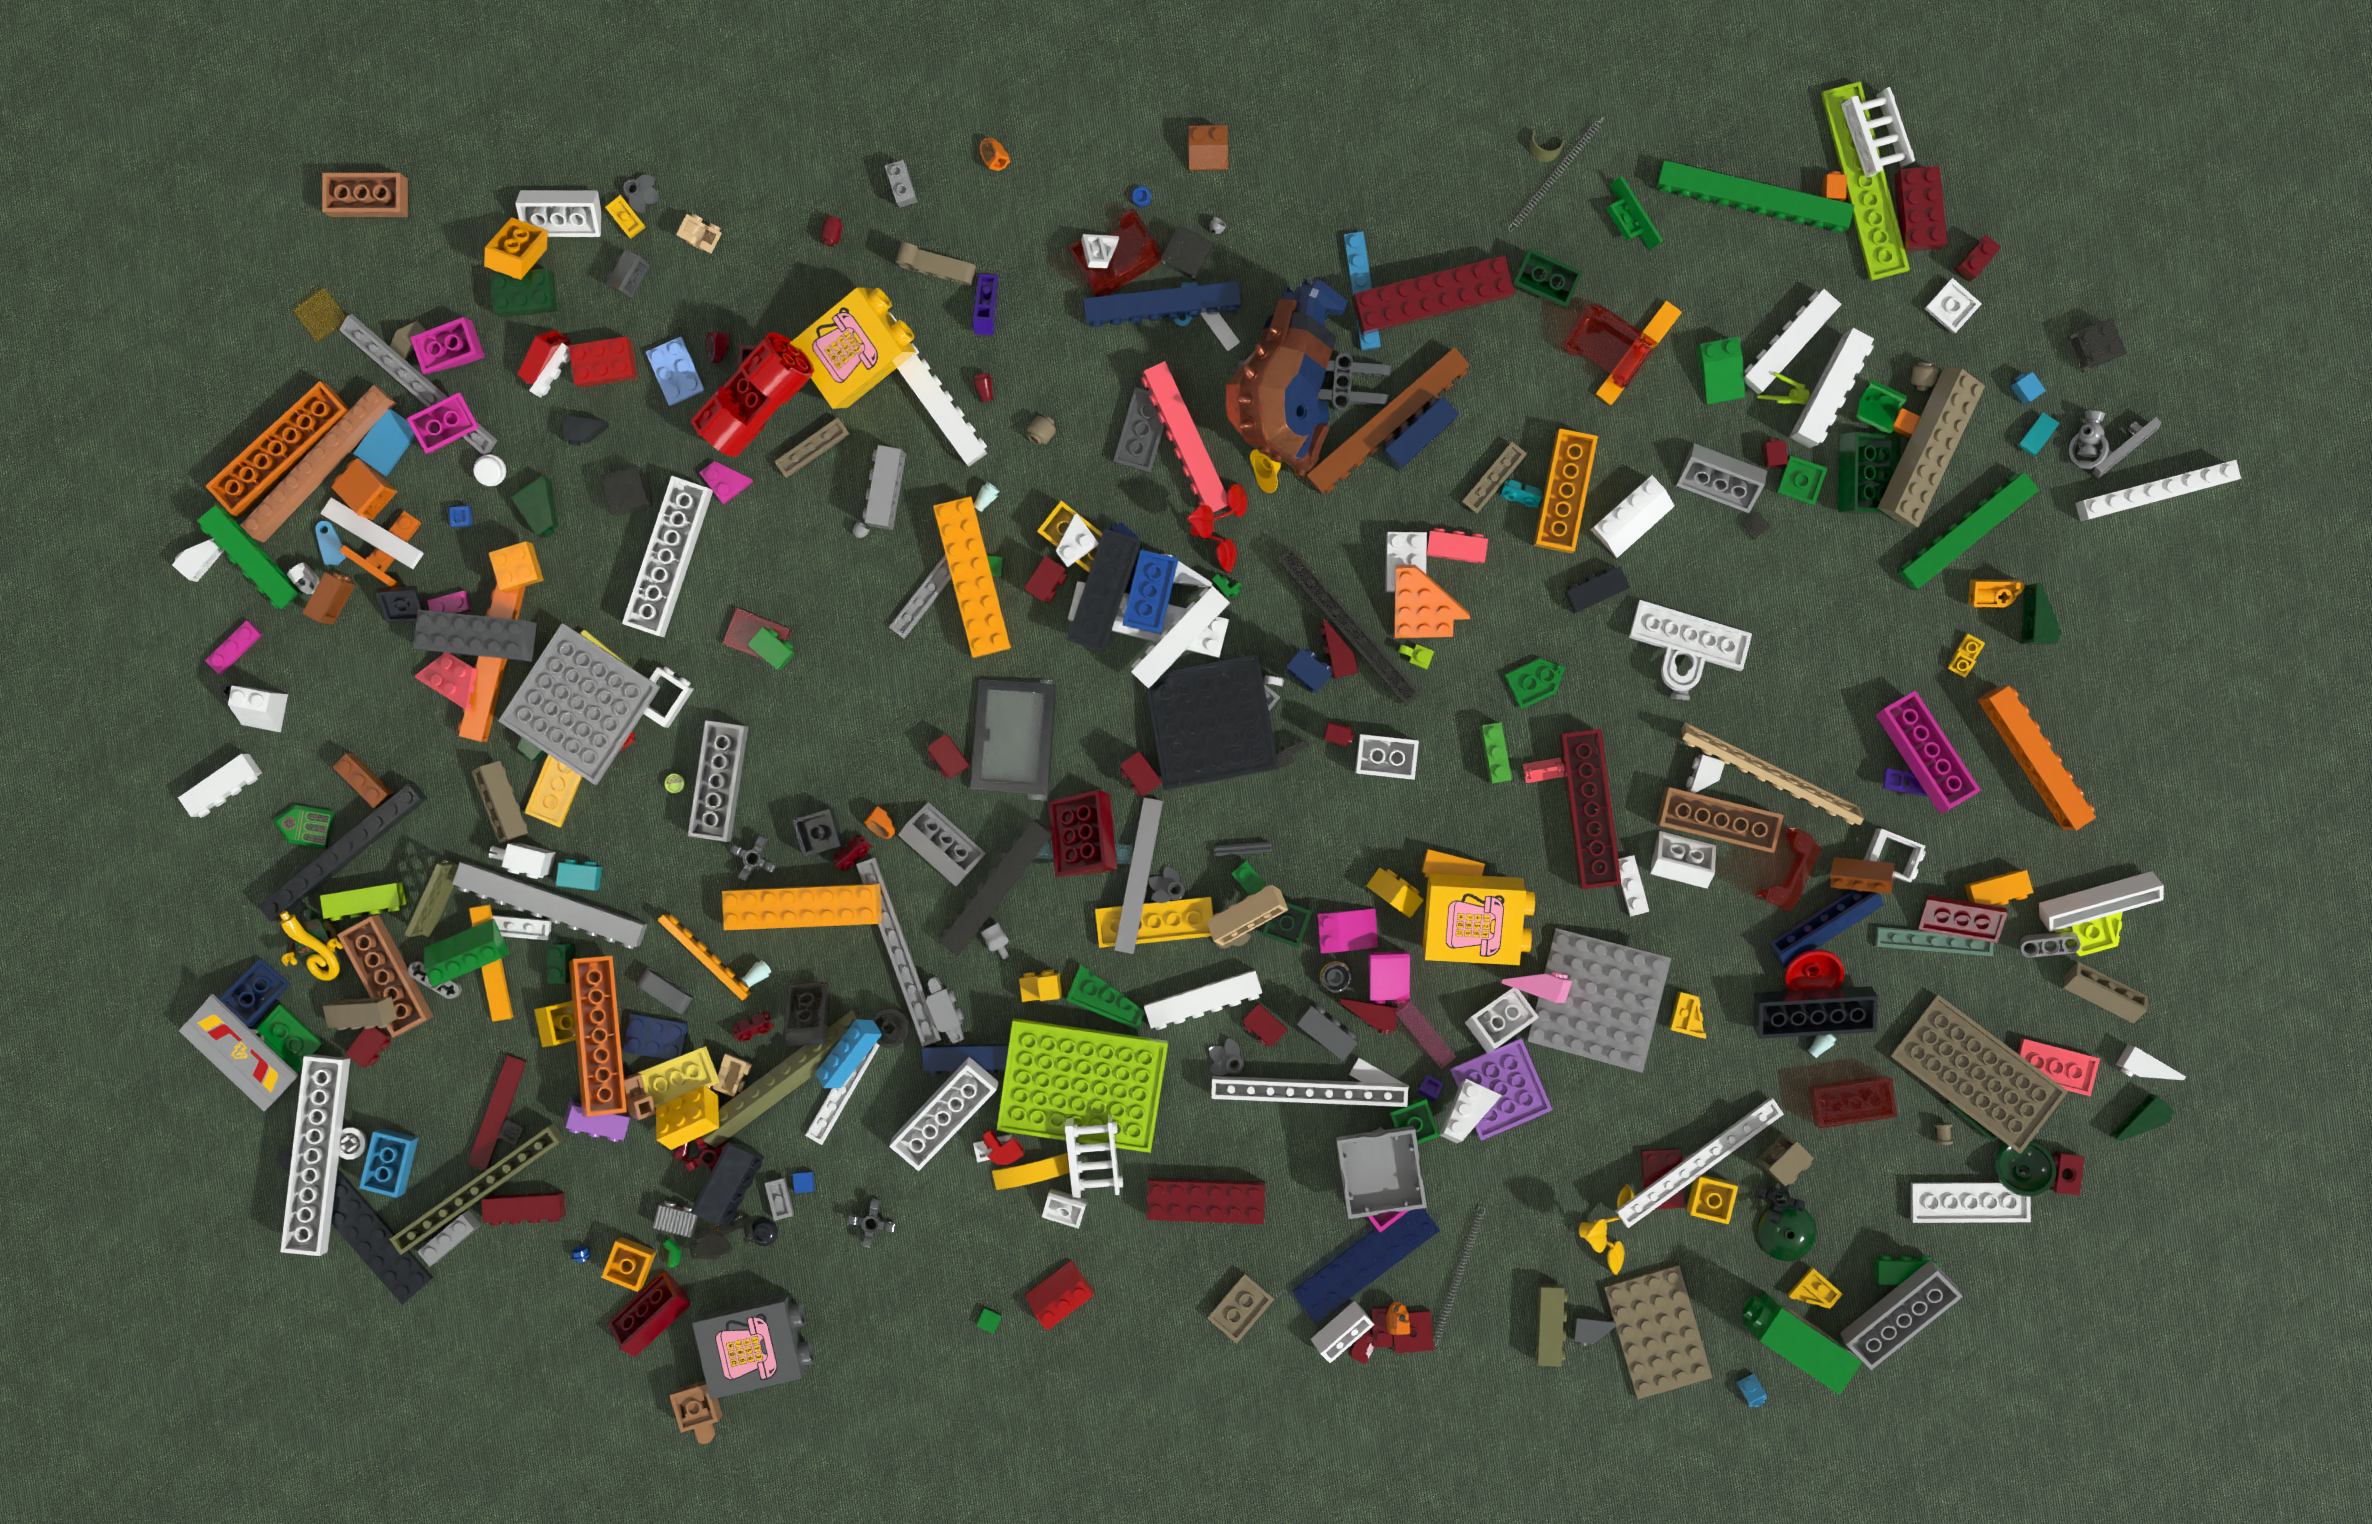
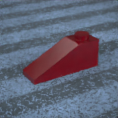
M1339 998V1002L1378 1029L1379 1033L1390 1034V1031L1395 1032L1398 1007Z

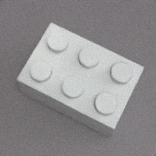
M1427 532L1386 533L1385 592H1395V565L1415 564L1426 574Z
M1360 734L1355 773L1415 780L1419 741Z

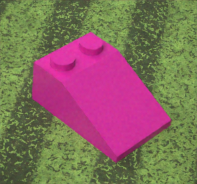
M465 317L410 337L423 374L465 365L485 357L473 321Z
M460 392L407 418L426 454H430L479 428Z
M1375 908L1317 913L1320 953L1378 947Z

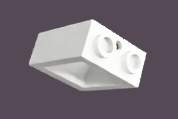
M665 666L664 668L657 667L650 680L656 683L659 677L663 676L683 689V691L666 716L650 706L647 707L644 714L661 726L669 728L694 689L689 686L691 684L689 681L682 677L678 679L674 676L675 672Z
M1876 828L1864 860L1877 862L1886 838L1892 839L1913 848L1904 873L1895 872L1894 877L1906 882L1914 880L1918 874L1917 866L1919 861L1921 862L1925 856V846L1884 829Z

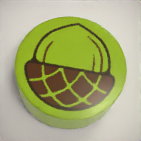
M671 774L665 780V787L671 793H679L685 788V779L680 774Z

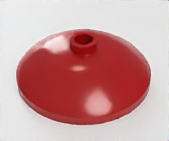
M1820 949L1809 950L1799 954L1789 963L1785 971V983L1789 991L1839 988L1844 979V967L1839 957L1830 951Z

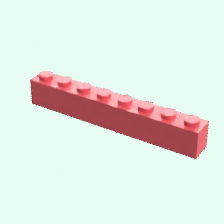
M1164 361L1143 371L1142 383L1145 388L1148 387L1150 390V400L1153 406L1156 405L1159 410L1157 414L1162 424L1165 423L1168 429L1166 435L1170 442H1174L1176 447L1174 452L1177 458L1181 459L1184 464L1182 469L1185 476H1189L1192 481L1190 486L1195 495L1198 494L1200 502H1198L1199 506L1209 505L1213 512L1228 506L1226 492L1166 362Z

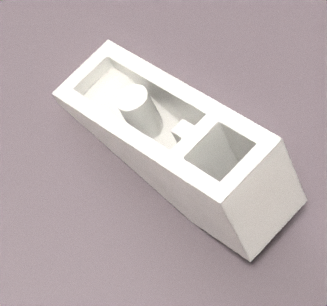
M212 538L180 552L175 557V562L172 566L188 580L198 582L223 553L224 549L218 548L213 542L215 539Z
M1178 561L1173 584L1212 587V582Z
M2132 1045L2126 1046L2116 1065L2122 1068L2121 1072L2130 1077L2136 1075L2139 1077L2184 1080L2186 1076Z

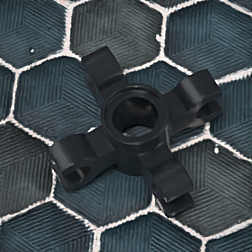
M1781 1183L1780 1189H1776L1774 1192L1762 1187L1758 1188L1757 1197L1772 1201L1774 1206L1770 1222L1778 1224L1782 1210L1788 1207L1803 1212L1805 1201L1790 1197L1788 1192L1789 1184L1784 1186ZM1782 1195L1786 1198V1202L1778 1203L1775 1198Z

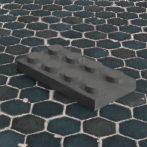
M1135 387L1113 462L1151 473L1165 423L1162 424L1157 414L1159 410L1156 405L1153 406L1150 400V391Z

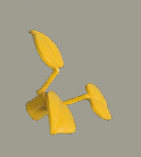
M1625 1184L1618 1196V1208L1634 1197L1628 1184ZM1620 1217L1594 1220V1223L1582 1222L1579 1227L1580 1237L1585 1238L1598 1253H1601L1606 1245L1610 1247L1607 1255L1608 1264L1614 1275H1617L1624 1261V1247L1620 1241H1615L1614 1245L1607 1241L1606 1231L1607 1222L1619 1220Z

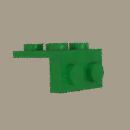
M1871 379L1860 396L1856 417L1861 422L1868 423L1882 432L1891 433L1894 429L1896 414L1905 403L1907 396Z

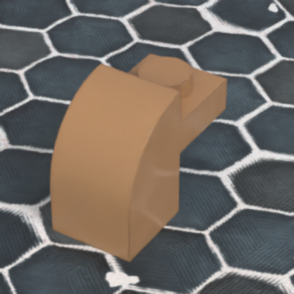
M636 1073L625 1077L624 1088L626 1110L637 1120L656 1114L652 1095L645 1092L641 1074Z

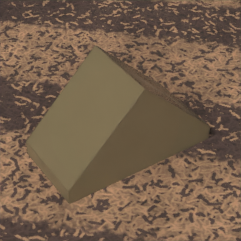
M415 321L396 330L390 347L406 360L415 351L410 337L427 330L418 321Z

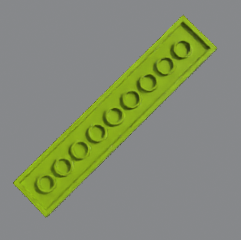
M1857 82L1823 91L1821 96L1842 175H1847L1846 191L1849 203L1855 205L1853 218L1869 280L1873 281L1908 272L1910 268L1884 169L1872 177H1865L1841 106L1842 103L1854 96L1859 97L1860 103L1866 102L1862 84ZM1868 109L1863 110L1866 121H1870ZM1871 128L1870 132L1873 140H1875L1874 130ZM1876 147L1879 158H1881L1878 147Z

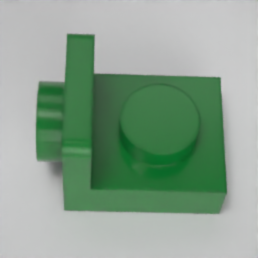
M1216 575L1212 579V582L1226 598L1229 596L1234 598L1241 592L1240 587L1242 584L1240 582L1230 589L1229 585L1231 584L1224 575L1222 577Z

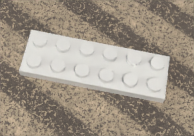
M1910 1182L1911 1222L1913 1223L2031 1222L2030 1197L2010 1192L2001 1182Z

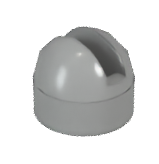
M1214 217L1209 224L1210 231L1212 229L1215 230L1214 234H1220L1226 228V224L1218 217Z
M858 521L853 528V533L858 538L865 537L870 531V528Z

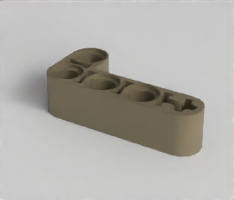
M901 242L896 259L898 266L904 269L964 285L972 284L976 269L974 264L919 250L917 246L906 242Z

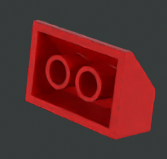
M1070 1260L1025 1294V1297L1034 1315L1047 1331L1094 1295V1289L1072 1260Z

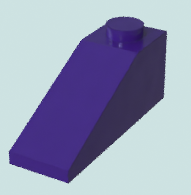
M979 274L973 315L974 334L994 335L998 275Z

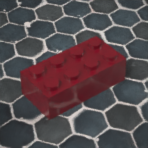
M1940 166L1901 169L1894 175L1899 230L1905 252L1941 249L1947 244Z

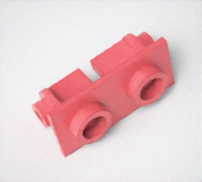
M1561 757L1523 764L1526 783L1564 777L1565 767Z

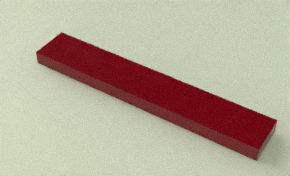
M512 1055L506 1056L468 1165L484 1171L488 1170L527 1061Z

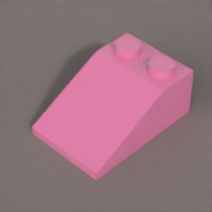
M1552 972V974L1503 979L1502 984L1555 1003H1565L1572 980L1567 979L1568 975Z

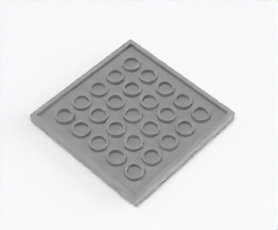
M562 623L500 717L499 722L594 785H597L657 694L660 686Z
M1556 928L1544 974H1552V972L1568 975L1567 979L1572 980V984L1565 1003H1555L1538 997L1535 1013L1539 1018L1531 1025L1528 1042L1643 1073L1671 958Z

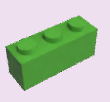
M1502 722L1480 726L1489 782L1498 783L1512 780Z

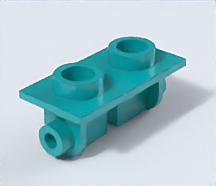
M1509 479V481L1505 480L1504 488L1500 494V497H1504L1509 501H1517L1526 506L1537 508L1542 499L1543 491L1530 485H1526L1525 490H1521L1522 483Z

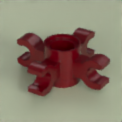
M700 1136L695 1139L700 1148L699 1155L686 1160L685 1165L687 1170L691 1171L702 1164L705 1167H709L712 1172L717 1162V1157L721 1155L728 1141L714 1148L711 1145H707ZM707 1152L713 1153V1157L709 1160L703 1158V1155Z

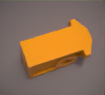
M1970 579L1968 605L1973 607H2007L2023 591L2024 583L2021 580ZM2002 593H2003L2004 596H2003V597H2000V599H1998V596H1999V595H2002Z

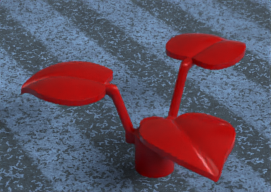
M1240 484L1232 485L1227 491V504L1231 508L1228 512L1213 517L1211 507L1209 505H1201L1187 517V520L1191 523L1190 530L1193 536H1201L1205 539L1210 538L1219 541L1220 544L1216 546V555L1220 565L1227 574L1232 571L1236 562V546L1231 539L1223 541L1222 538L1211 534L1214 530V520L1228 516L1233 512L1236 517H1241L1245 514L1248 501L1246 492Z

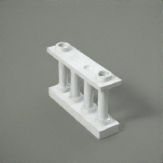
M1890 87L1876 95L1877 99L1860 103L1859 97L1854 96L1841 104L1866 178L1881 172L1884 165L1899 161L1901 168H1904L1915 161L1913 150L1910 147L1895 97ZM1880 106L1884 117L1866 121L1863 110ZM1887 125L1890 135L1873 140L1870 129ZM1893 143L1896 154L1879 158L1876 147Z
M1108 1115V1124L1078 1127V1125H1074V1118H1067L1065 1121L1073 1198H1081V1191L1085 1188L1115 1186V1195H1119L1120 1187H1123V1177L1119 1176L1114 1135L1118 1132L1117 1122H1113L1112 1115ZM1109 1132L1110 1142L1082 1145L1076 1143V1137L1079 1134ZM1111 1150L1112 1160L1084 1163L1078 1161V1155L1081 1152ZM1113 1168L1114 1178L1080 1179V1173L1083 1170Z

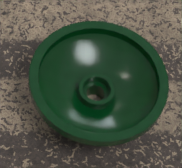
M2033 1141L2029 1142L2021 1154L2005 1144L1996 1155L1994 1167L1997 1178L2007 1190L2024 1197L2041 1195L2052 1186L2055 1180L2056 1166L2052 1156L2044 1147ZM2019 1171H2024L2025 1175H2021Z
M1774 1206L1769 1207L1762 1214L1757 1226V1237L1763 1250L1771 1257L1780 1261H1794L1805 1256L1813 1247L1816 1239V1225L1812 1216L1805 1209L1801 1212L1788 1207L1782 1210L1779 1223L1776 1224L1770 1222ZM1792 1231V1237L1788 1238L1787 1233Z

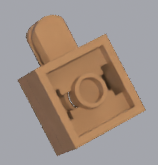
M706 1380L675 1389L669 1396L680 1432L694 1429L699 1443H709L715 1436L713 1423L718 1422L723 1416L718 1398L710 1400Z

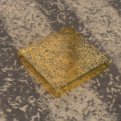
M322 288L294 310V313L318 343L339 328L347 317L326 288Z

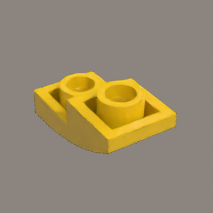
M1966 633L1948 669L1966 678L1985 643Z

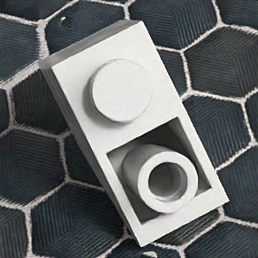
M1705 755L1696 757L1692 765L1694 769L1693 775L1689 776L1687 780V792L1696 793L1719 781L1725 763Z

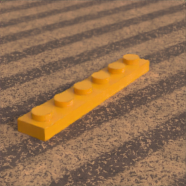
M664 914L660 917L658 921L742 1001L751 994L749 988L742 981L739 982L734 977L735 973L728 967L725 969L720 964L721 960L716 955L709 954L706 951L707 947L701 941L697 942L692 937L693 934L687 928L683 929L678 924L679 920L674 915Z

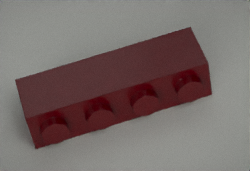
M564 1192L487 1196L482 1199L483 1223L490 1222V1225H500L502 1222L509 1221V1224H519L524 1220H528V1223H538L542 1219H547L548 1222L560 1221L559 1219L566 1215Z

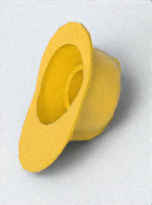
M1255 449L1250 454V460L1256 480L1263 491L1272 493L1277 489V473L1281 468V463L1272 461L1268 456Z

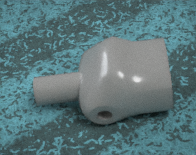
M998 922L981 931L990 951L998 950L1002 959L1009 957L1004 947L1009 940Z

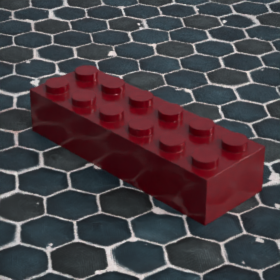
M1148 1178L1147 1220L1264 1224L1265 1181Z

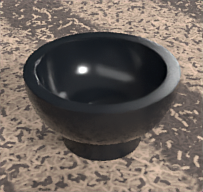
M768 1218L756 1220L750 1229L752 1241L759 1246L771 1245L778 1236L776 1224Z

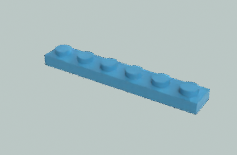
M1362 231L1344 234L1351 288L1354 295L1355 293L1372 289L1364 233ZM1357 321L1361 351L1380 348L1379 331L1361 336Z

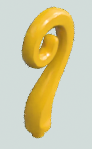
M287 911L281 912L282 920L280 924L284 931L292 939L319 953H313L308 956L306 964L309 971L315 977L324 981L335 979L340 971V967L334 953L321 941L307 933L295 915H289ZM316 963H318L321 967L326 966V964H328L329 970L325 971L320 969L316 965Z

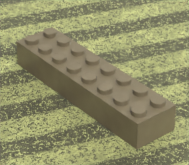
M1944 366L1880 501L1878 509L1900 524L1919 527L1984 390L1985 385L1964 369Z

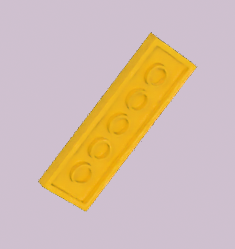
M1211 897L1143 904L1136 944L1212 936L1206 922L1213 916ZM1123 906L1095 909L1099 948L1115 946Z

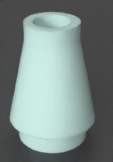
M986 482L979 491L973 504L974 507L982 512L998 497L999 490L989 482Z
M761 960L756 962L741 980L750 988L752 985L769 977L768 974L771 973V970Z
M1832 1034L1817 1035L1808 1051L1817 1058L1835 1045L1834 1042L1837 1039Z

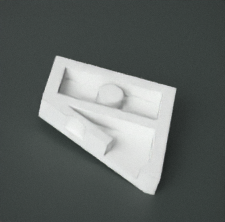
M1083 234L1081 241L1088 267L1107 268L1118 244L1119 236Z
M1075 514L1056 552L1066 566L1069 567L1097 547L1099 543L1079 515Z

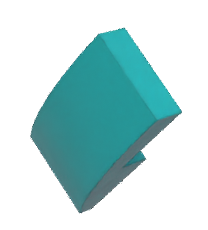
M2043 412L2018 446L2035 457L2060 423Z

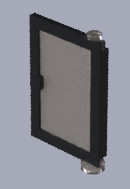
M979 679L970 789L1028 793V799L1047 801L1056 700V684H1052V680H1041V683Z

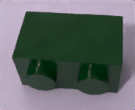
M575 943L547 944V983L566 984L571 982L569 962L575 959Z

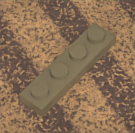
M836 418L774 462L785 478H788L850 435L841 420Z
M1511 442L1462 503L1477 514L1527 453L1514 442Z

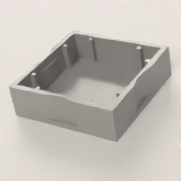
M1414 1126L1336 1137L1348 1219L1373 1216L1387 1211L1400 1212L1427 1208Z

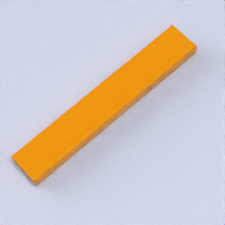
M1666 300L1595 395L1611 406L1682 312Z
M490 904L469 908L473 927L493 919ZM499 959L481 967L492 1021L513 1018L502 960Z

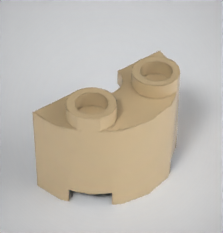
M686 214L676 235L686 240L692 246L711 254L722 234L719 232L720 228L711 223L709 226L703 224V219L695 214L691 216Z
M726 1053L717 1075L720 1083L713 1085L712 1089L734 1097L737 1091L742 1092L746 1083L743 1081L744 1076L749 1074L752 1064Z

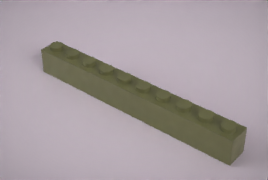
M851 1010L718 1109L719 1128L701 1136L703 1141L714 1148L718 1147L815 1075L820 1065L829 1056L831 1050L835 1048L841 1037L851 1027V1024L856 1019H863Z
M555 1123L550 1125L390 1238V1241L400 1255L407 1252L564 1141V1136Z

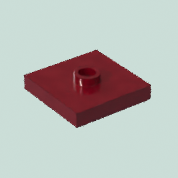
M1430 1310L1408 1312L1410 1334L1393 1335L1395 1354L1434 1350ZM1403 1314L1399 1316V1321H1403Z

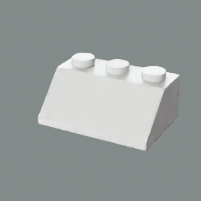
M1659 831L1651 861V874L1708 888L1715 874L1716 845Z

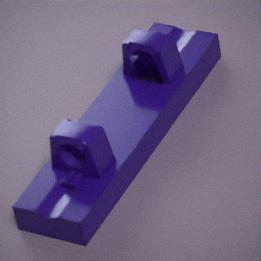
M1889 768L1884 770L1882 789L1928 797L1914 773ZM1907 779V787H1903L1904 781Z

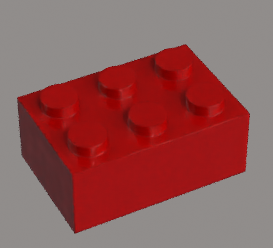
M626 336L569 346L574 384L580 388L638 379L632 340Z

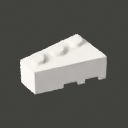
M1468 1079L1463 1080L1460 1083L1440 1136L1455 1143L1462 1142L1502 1095Z

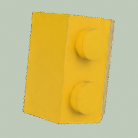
M573 1001L534 1009L542 1047L576 1040Z

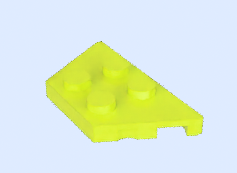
M2123 911L2058 929L2055 932L2073 931L2078 935L2081 946L2075 952L2077 956H2084L2116 947L2120 938L2119 931L2122 928L2121 918ZM2068 939L2065 943L2073 945L2076 940Z

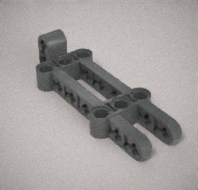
M1348 353L1339 354L1335 361L1329 360L1325 373H1334L1332 390L1320 389L1319 400L1331 402L1333 409L1338 412L1345 411L1349 404L1388 405L1389 395L1351 391L1352 375L1390 377L1391 366L1353 362L1351 355ZM1346 359L1349 365L1343 368L1338 364V361ZM1245 360L1237 361V370ZM1339 378L1346 379L1347 385L1345 387H1340L1337 384ZM1336 398H1344L1346 404L1338 406L1335 403Z

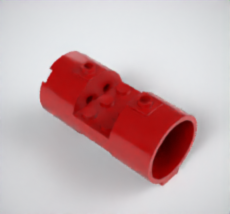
M770 332L747 356L727 383L719 387L690 420L697 434L703 436L718 451L733 457L739 456L765 428V422L781 404L788 403L812 377L814 367L808 356L801 349L797 350L793 345L789 344L791 340L776 332Z

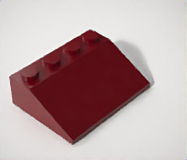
M1095 790L1048 802L1055 877L1096 874L1117 869L1109 793Z

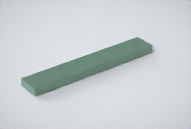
M1875 927L1874 946L1993 956L1994 942L1921 930Z

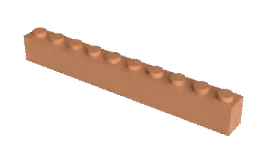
M373 385L240 526L253 539L265 543L363 440L389 408L392 409L397 403L384 390Z

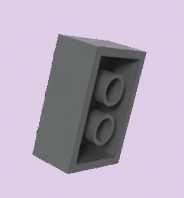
M1309 1003L1296 1019L1297 1025L1344 1061L1357 1045V1036L1348 1027L1343 1029L1340 1026V1021L1333 1015H1330V1017L1325 1015V1009L1319 1004L1315 1003L1313 1005Z

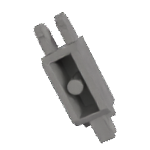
M930 978L927 984L931 994L927 997L926 1004L936 1028L940 1032H946L952 1043L959 1042L964 1039L961 1028L964 1017L961 1009H957L955 1006V994L952 990L949 991L948 987L944 989L939 978Z

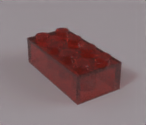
M1886 1075L1808 1087L1814 1126L1819 1129L1898 1117L1892 1078Z

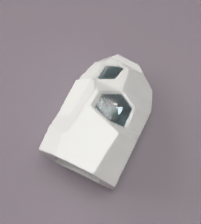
M306 563L294 566L287 573L299 590L306 594H313L319 584L317 575Z

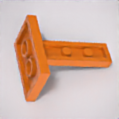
M403 511L388 532L407 543L421 525V522ZM345 545L340 549L342 554L390 587L402 586L385 574V571L395 558L380 549L375 548L366 559Z

